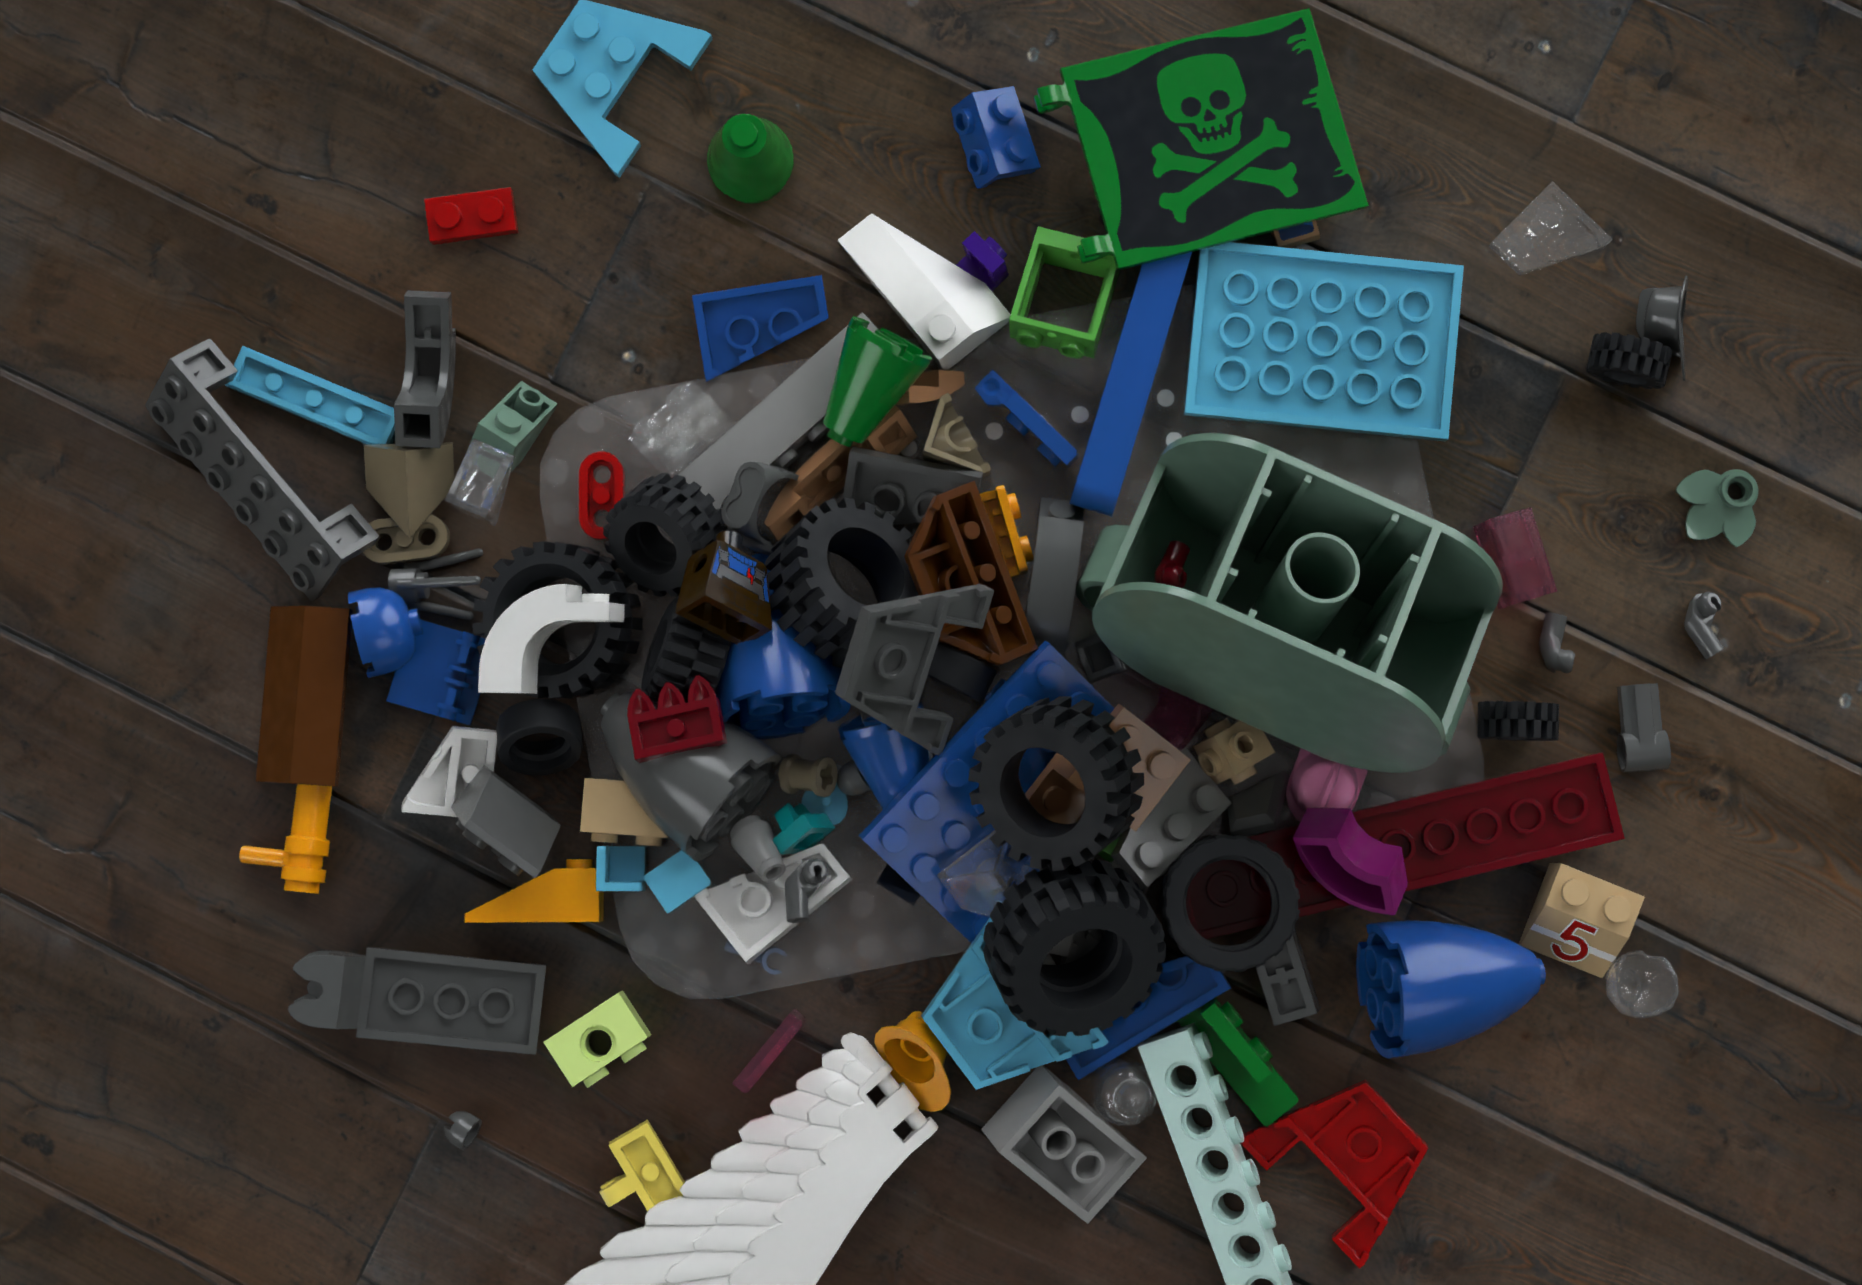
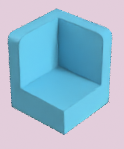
M597 846L596 891H646V882L642 877L646 875L647 846Z
M682 850L642 877L667 914L677 910L686 901L711 884L710 878L699 862L694 861Z

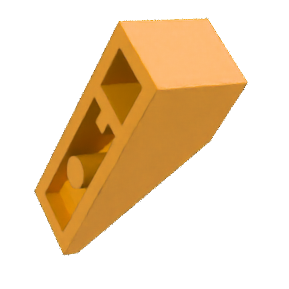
M566 859V868H554L465 913V923L604 921V891H596V868H593V859Z

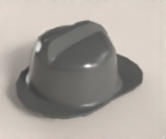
M1685 276L1683 286L1647 288L1642 290L1636 316V329L1640 338L1644 337L1650 339V342L1658 341L1663 343L1662 346H1668L1671 348L1670 350H1673L1672 356L1681 358L1683 381H1686L1683 320L1688 291V276Z

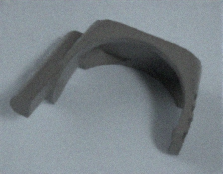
M747 462L740 466L736 473L734 483L722 508V520L728 526L726 531H734L742 536V546L770 556L773 553L771 549L774 545H771L772 542L761 537L757 528V513L760 502L766 491L776 481L783 478L798 480L799 475L778 466L759 462Z

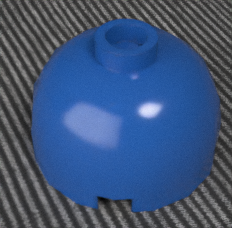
M381 587L348 592V604L358 603V606L355 607L357 614L350 616L362 664L372 662V666H369L366 672L367 677H377L401 669L411 660L415 652V636L423 634L418 609L409 610L403 597L393 590Z

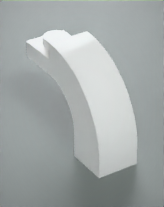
M571 584L546 586L522 596L500 615L485 640L479 663L478 693L537 694L539 655L550 635L557 629L575 622H624L625 604L610 603L609 594H582V586Z

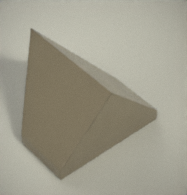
M946 393L940 397L923 450V460L983 472L982 479L991 475L992 469L988 462L985 463L976 448L978 447L977 442L971 436L963 417L958 416L953 408V400L950 394Z
M444 442L440 448L395 446V444L364 445L366 490L410 539L455 487L453 442Z

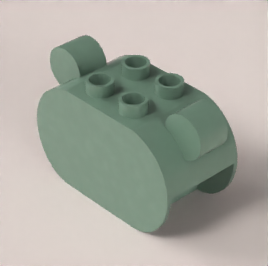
M1200 433L1177 439L1164 449L1130 526L1117 524L1106 526L1099 533L1075 590L1080 602L1092 612L1093 626L1102 642L1120 660L1149 680L1330 761L1370 771L1403 773L1425 769L1435 763L1440 756L1447 753L1471 690L1467 679L1492 613L1499 602L1503 583L1498 567L1485 550L1469 537L1446 524L1263 443L1236 435ZM1171 541H1180L1190 548L1183 567V572L1187 574V581L1183 588L1155 583L1154 581L1155 571L1161 563Z

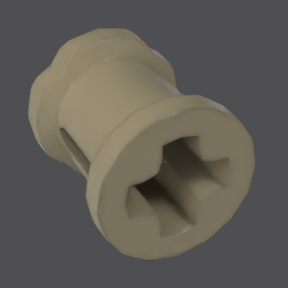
M789 754L783 758L778 773L780 787L784 792L795 794L799 790L813 791L815 795L820 797L831 795L838 778L836 763L832 758L824 756L819 757L817 760H807L798 754Z

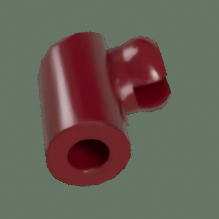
M1180 541L1169 542L1163 559L1155 571V583L1179 588L1185 586L1187 574L1183 572V567L1190 552V548Z

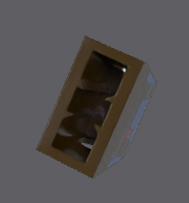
M723 531L716 535V541L689 558L676 605V614L734 644L757 639L772 630L768 574L764 563L742 552L743 538L739 533Z

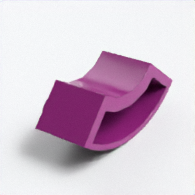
M1307 807L1293 839L1297 852L1311 875L1329 892L1351 905L1375 913L1395 915L1408 886L1402 847L1384 844L1369 836L1356 822L1351 808Z

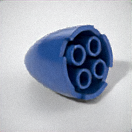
M762 553L751 555V557L761 561L764 565L769 557ZM769 589V595L771 596L774 590ZM780 609L771 611V631L754 640L738 644L731 642L728 657L715 690L716 697L720 700L723 722L729 720L758 739L779 738L805 733V726L812 725L827 717V722H835L845 716L851 708L850 703L834 694L842 668L832 665V656L830 655L824 660L815 655L816 645L812 642L802 647L793 639L799 632L792 626L783 632L776 622L783 616Z
M1408 920L1370 923L1366 925L1369 934L1367 941L1358 942L1356 976L1360 1006H1367L1369 1018L1375 1027V1030H1371L1369 1037L1376 1050L1385 1058L1426 1053L1474 1037L1496 1026L1520 1010L1539 992L1540 985H1543L1546 979L1542 960L1536 958L1531 950L1488 931L1458 924Z

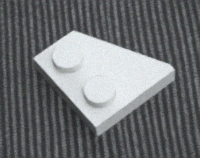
M452 726L402 801V812L457 817L451 807L481 768L485 765L494 772L497 747L496 730Z

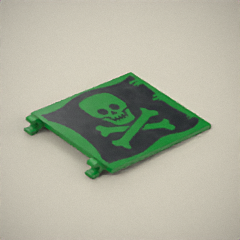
M1310 8L1063 67L1060 69L1063 85L1054 84L1040 87L1037 89L1038 95L1034 96L1038 114L1051 112L1065 105L1070 107L1107 235H1096L1081 239V245H1078L1077 249L1082 264L1112 255L1118 271L1365 209L1369 206Z

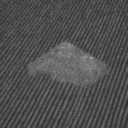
M1552 181L1489 246L1521 276L1605 248L1613 239Z

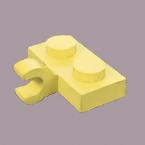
M648 1119L609 1142L608 1146L625 1174L617 1176L600 1186L602 1190L599 1193L608 1207L613 1206L635 1191L647 1212L661 1201L683 1195L680 1192V1188L685 1181Z

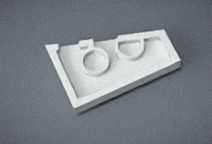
M823 843L782 858L786 870L775 881L764 882L754 871L749 874L744 873L729 879L730 881L713 888H705L694 896L747 964L754 961L799 924L789 923L786 919L785 881L800 864L806 860L819 859L825 863L828 869V874L823 884L808 898L809 915L853 880Z

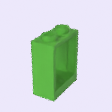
M1038 226L1009 318L1010 338L1016 339L1018 343L1026 347L1039 348L1040 346L1057 349L1062 355L1070 358L1080 359L1085 356L1094 359L1121 271H1117L1114 257L1108 255L1096 261L1082 264L1077 246L1081 245V239H1084V237ZM1044 263L1104 278L1088 333L1027 318Z

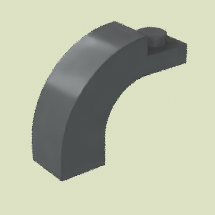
M407 290L404 295L405 370L401 391L394 403L395 446L440 448L449 423L455 376L456 328H452L451 292Z
M1041 497L1025 616L1037 647L1044 641H1047L1065 658L1079 567L1084 508L1069 504L1070 501Z

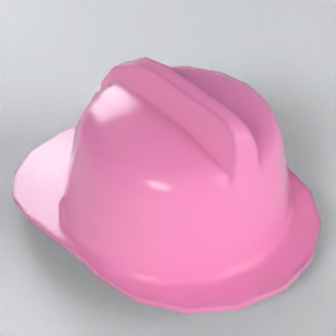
M1300 748L1286 790L1288 807L1300 822L1307 807L1351 808L1353 810L1368 770L1333 762Z

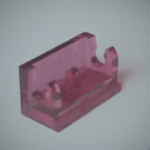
M1531 507L1494 517L1473 526L1478 545L1492 558L1502 577V594L1497 604L1499 610L1557 592Z

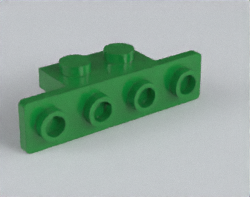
M1215 998L1177 1021L1182 1027L1196 1023L1199 1033L1205 1032L1213 1052V1057L1209 1058V1060L1264 1126H1270L1298 1103L1299 1099L1296 1093L1269 1062L1273 1058L1271 1052L1257 1036L1253 1039L1247 1036L1240 1027L1244 1020L1228 1001L1222 1005Z

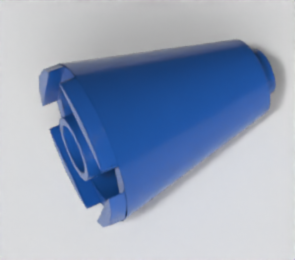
M922 702L918 704L917 708L924 709ZM861 715L837 728L842 743L882 809L929 762V753L926 748L872 716L862 721Z

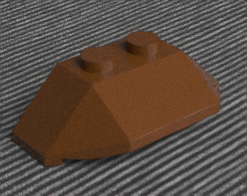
M975 480L933 496L904 555L918 595L977 584L986 585L994 590L983 629L945 623L938 642L995 665H1002L1038 649Z

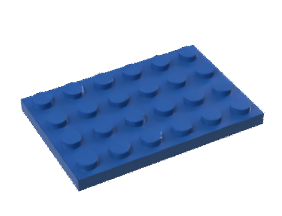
M1044 641L945 744L943 752L940 755H935L858 835L970 943L973 942L989 919L998 901L1003 902L1006 899L1004 896L1005 891L1013 883L1018 886L1026 880L1024 877L1026 873L1036 869L1029 867L1031 860L1029 855L1019 862L1010 858L1008 854L1012 846L1007 842L997 848L989 839L996 833L993 826L988 824L981 828L976 818L984 812L982 804H971L969 795L970 792L979 787L978 782L968 781L969 769L980 763V761L972 758L976 748L986 742L983 737L992 728L999 725L1000 722L1024 707L1030 706L1044 698L1049 697L1051 702L1059 696L1072 697L1071 707L1084 699L1094 703L1091 712L1094 716H1097L1104 710L1111 714L1114 710V707L1047 641ZM1029 748L1026 750L1019 767V779L1024 793L1028 791L1057 752L1045 748Z

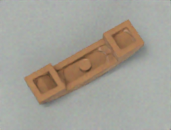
M894 406L862 444L853 442L851 447H847L831 439L795 473L799 475L798 480L791 478L774 501L764 522L777 542L816 505L819 507L826 500H830L845 486L849 454L853 446L898 455L918 437L902 411L897 406Z

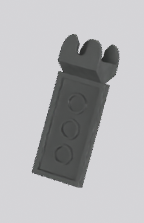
M367 947L366 955L335 950L315 951L304 956L293 967V971L304 980L310 982L307 985L308 994L294 1000V1003L288 1006V1011L295 1020L307 1026L327 1029L357 1028L356 1038L536 1055L546 965Z

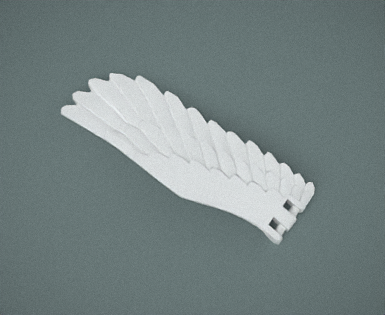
M849 1032L841 1038V1044L844 1049H833L822 1054V1067L807 1072L797 1079L795 1086L798 1090L774 1098L771 1101L772 1114L752 1119L739 1129L738 1132L742 1141L717 1152L711 1159V1169L687 1179L680 1188L682 1196L661 1201L650 1208L645 1215L644 1227L618 1233L601 1247L600 1254L604 1258L603 1260L581 1269L564 1285H816L844 1239L883 1183L913 1151L938 1130L939 1126L932 1117L925 1118L918 1109L920 1105L918 1100L905 1083L898 1084L890 1074L893 1070L892 1067L879 1055L866 1038ZM876 1085L885 1095L877 1105L867 1095ZM903 1120L912 1129L904 1140L893 1131Z

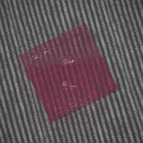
M794 1008L732 1084L743 1093H748L806 1022V1017Z

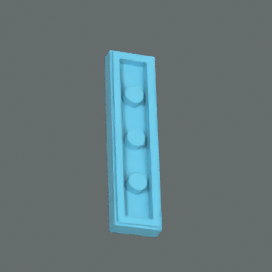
M245 346L241 347L234 364L238 372L233 381L225 384L226 387L363 444H393L395 440L393 407Z

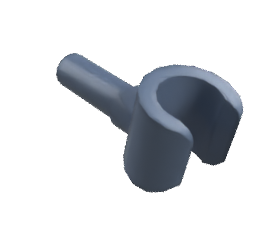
M727 940L724 950L740 955L729 940ZM771 946L754 961L759 962L766 972L777 975L782 973V971L776 968H769L766 963L767 957L774 952L786 957L787 954L782 949Z

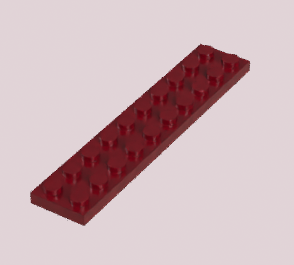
M1603 752L1353 811L1356 822L1369 836L1384 844L1402 847L1408 881L1405 892L1625 839ZM1299 825L1248 837L1268 845L1269 849L1277 852L1284 859L1283 862L1287 868L1291 869L1295 877L1296 888L1299 889V917L1351 905L1324 888L1305 867L1293 839ZM1220 860L1207 865L1193 878L1187 891L1186 910L1195 930L1203 938L1211 939L1265 926L1271 910V895L1266 881L1253 867L1237 860Z

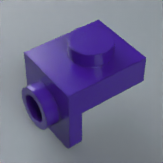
M974 231L962 242L966 256L956 266L984 282L991 291L997 288L1009 276L1006 263L1003 260L1007 254L993 238L989 236L986 240H983Z

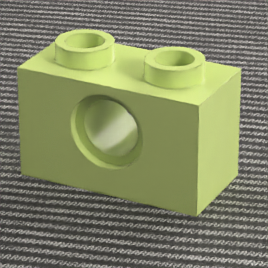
M621 991L543 1043L570 1085L574 1087L583 1081L588 1088L610 1074L605 1066L619 1056L626 1063L647 1048L643 1040L652 1034L624 991ZM594 1030L605 1031L610 1036L612 1046L607 1054H597L591 1049L589 1038Z

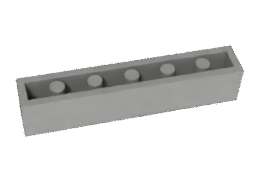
M862 312L858 317L869 321L867 329L875 333L877 327ZM848 325L678 474L686 478V483L691 484L694 481L702 486L700 491L705 496L709 493L715 501L712 504L715 509H721L722 511L734 483L736 473L744 463L759 462L786 469L798 458L799 454L796 450L808 439L815 443L830 430L823 424Z

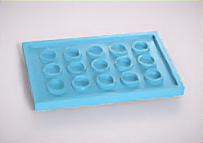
M1234 242L1199 250L1183 415L1447 441L1449 439L1464 265Z

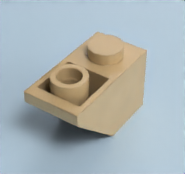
M584 778L580 832H591V841L618 843V834L636 836L635 845L662 846V839L668 837L645 813L624 781Z

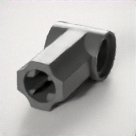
M1658 683L1617 687L1621 733L1617 737V757L1621 771L1637 772L1668 769L1671 763V747L1667 732L1662 730Z

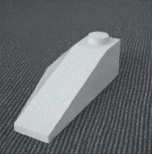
M872 213L838 239L840 245L942 370H949L1009 322L1011 314L984 282Z

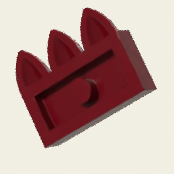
M696 675L690 685L687 703L679 689L670 682H666L662 687L658 698V709L656 710L649 696L638 688L633 692L627 708V717L634 758L638 763L683 751L727 744L720 700L716 697L710 683L700 675Z

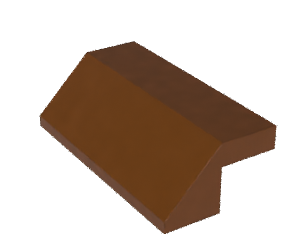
M271 606L256 782L338 787L352 628L350 615H353V610L318 606Z

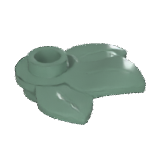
M1740 469L1729 470L1721 475L1710 470H1700L1679 482L1675 492L1682 499L1692 504L1685 520L1686 535L1689 539L1706 540L1723 532L1730 544L1734 547H1739L1753 534L1756 519L1752 506L1758 498V485L1751 474ZM1731 484L1737 485L1741 490V496L1738 500L1732 499L1728 494V487Z

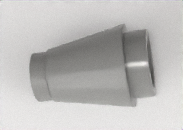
M757 815L747 816L738 821L730 831V837L732 838L731 847L764 882H772L780 878L784 874L786 866L772 840L774 834L770 823L762 820Z

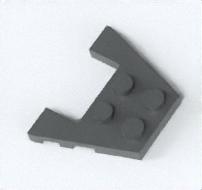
M977 584L862 606L834 694L913 742L923 746L935 755H940L944 750L954 718L943 711L917 707L941 631L945 623L983 629L994 590L986 585Z

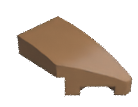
M951 370L923 372L895 406L940 399L946 393L952 394L965 385L964 372Z

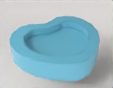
M837 783L830 796L820 797L815 795L813 791H806L802 798V804L810 813L827 814L833 825L841 823L846 816L848 810L847 797L838 788Z

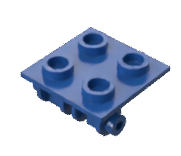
M421 620L423 634L415 636V652L411 660L401 669L395 671L386 701L471 726L481 694L478 693L481 656L477 647L483 645L486 639L468 632L458 631Z

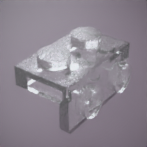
M690 381L687 385H679L672 390L666 398L667 403L655 414H648L639 420L633 429L634 433L628 438L659 474L668 473L671 479L676 474H680L734 426L733 422L705 390L694 381Z

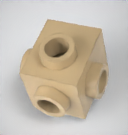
M1228 718L1205 729L1204 732L1208 738L1193 746L1199 756L1198 760L1202 770L1211 777L1215 784L1230 778L1234 785L1246 780L1258 772L1254 766L1256 763L1275 753L1264 731L1239 720L1230 724Z

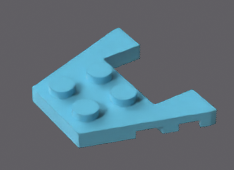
M579 0L532 70L567 116L570 117L594 150L606 162L614 175L620 178L641 147V144L638 140L605 120V118L652 48L658 49L692 71L712 41V35L707 31L588 0Z
M989 917L921 1015L922 1019L976 1090L1030 1072V1069L1054 1061L1059 1062L1071 1058L1074 1054L1092 1048L1094 1050L1109 1043L1098 1027L1090 1029V1034L1075 1036L1073 1032H1067L1066 1036L1050 1035L1049 1033L1045 1035L1043 1032L1028 1027L1026 1022L1019 1021L1011 1013L996 986L984 957L983 948L986 943L983 936L987 923L993 922L991 917Z

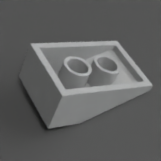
M1044 1065L1036 1067L981 1129L1002 1156L1087 1224L1147 1159L1136 1146Z

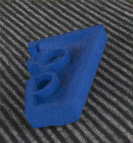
M822 275L692 295L706 382L829 319Z

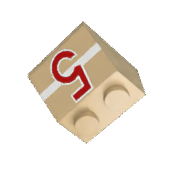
M1550 863L1519 945L1603 978L1628 941L1645 897L1565 864Z

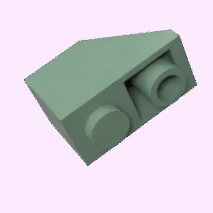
M520 381L478 423L464 461L501 483L522 462L555 411L557 403L537 389Z

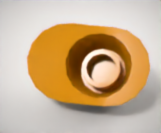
M914 1011L896 1026L882 1027L875 1034L874 1043L880 1056L892 1067L893 1070L890 1074L898 1084L905 1083L920 1103L918 1109L935 1112L942 1110L950 1102L951 1097L949 1080L943 1068L947 1051L922 1019L921 1015L923 1013L921 1011Z

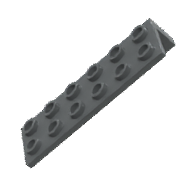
M209 338L169 359L145 406L155 423L164 428L176 442L180 452L190 459L205 476L208 485L222 496L234 510L237 519L246 525L262 543L265 552L274 558L286 571L294 586L303 591L310 601H315L323 594L342 564L374 546L380 536L352 503L321 522L317 520L211 396L210 392L233 381L238 370Z

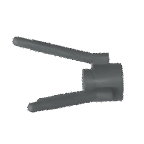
M478 548L423 562L405 563L402 569L390 570L388 589L403 597L409 610L417 608L418 611L471 620L474 614L470 611L425 602L422 599L429 598L430 588L478 585L482 581L479 576L429 578L428 573L423 571L481 557L483 550Z

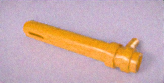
M297 784L291 835L286 836L284 850L242 846L239 853L240 862L282 867L281 879H285L284 890L319 894L320 883H325L326 870L322 869L324 856L328 857L330 841L326 839L332 786Z

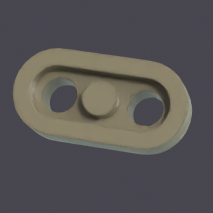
M432 514L410 539L392 518L374 520L369 524L380 536L379 539L384 535H389L392 539V545L388 550L382 551L378 547V539L374 546L365 550L363 554L371 561L383 565L434 559L447 550L450 543V531L441 519ZM427 530H433L436 534L435 541L430 545H424L421 541L422 534Z

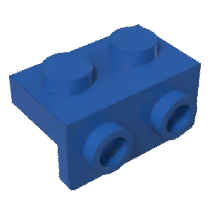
M1014 86L972 92L952 107L951 113L954 128L959 134L967 158V167L973 176L976 188H985L997 179L1031 174L1041 167Z

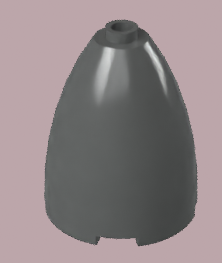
M627 691L622 695L618 693L613 694L600 711L603 715L601 727L607 747L621 777L645 813L672 842L694 861H701L717 851L719 847L715 840L719 836L725 837L728 835L738 821L750 816L760 804L776 778L770 772L772 764L776 766L780 762L781 756L754 735L727 720V722H724L727 744L683 751L638 763L634 758L627 717V708L633 692ZM653 703L655 710L658 709V704Z

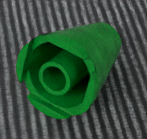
M738 114L730 118L712 138L707 152V166L713 183L721 192L739 202L754 204L773 198L783 189L791 175L794 166V156L788 137L776 124L751 114Z
M855 316L851 318L847 327L823 424L830 429L827 436L847 447H851L853 442L862 444L927 369L932 360L931 356L922 355L924 352L922 349L883 327L881 330L876 329L875 333L867 329L869 321Z

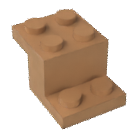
M1118 703L1111 712L1115 719L1110 723L1109 727L1115 733L1123 727L1131 736L1130 739L1123 743L1127 752L1138 749L1141 761L1132 767L1133 773H1144V786L1133 793L1143 797L1140 809L1131 815L1135 820L1130 825V828L1136 832L1191 759ZM1058 753L1055 754L1025 793L1031 805L1050 821L1072 824L1078 822L1083 814L1085 790L1081 777L1075 767Z

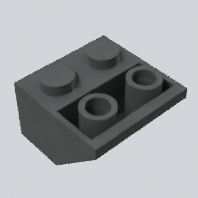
M485 765L451 807L459 819L456 825L464 831L462 835L482 850L487 845H490L492 847L491 851L499 857L497 860L517 876L524 870L533 878L537 877L561 826L550 813Z

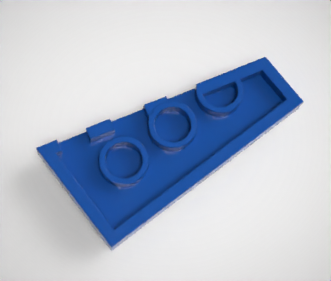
M1187 956L1162 963L1163 970L1158 982L1151 983L1152 992L1144 1003L1138 1001L1133 1006L1135 1011L1125 1019L1120 1016L1112 1021L1113 1026L1100 1030L1109 1043L1094 1050L1092 1048L1074 1054L1071 1058L1066 1059L1076 1078L1081 1080L1231 989L1232 987L1224 974L1220 971L1203 967Z

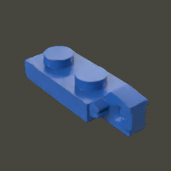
M994 370L990 371L975 387V390L988 407H1002L1010 411L1005 419L1022 436H1025L1030 431L1042 442L1037 450L1054 467L1062 462L1070 468L1079 458L1078 451Z

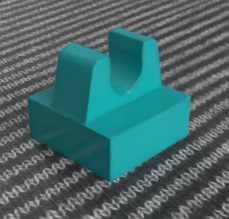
M787 803L774 814L782 832L772 840L780 854H795L815 846L835 827L827 814L810 813L801 803L794 808L790 803Z

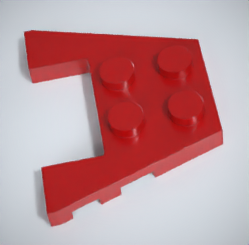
M1366 1079L1284 1115L1270 1126L1262 1125L1244 1133V1142L1241 1143L1267 1171L1299 1141H1303L1361 1202L1363 1207L1331 1235L1335 1244L1359 1269L1365 1265L1377 1238L1381 1236L1388 1223V1218L1399 1198H1402L1428 1150V1144Z

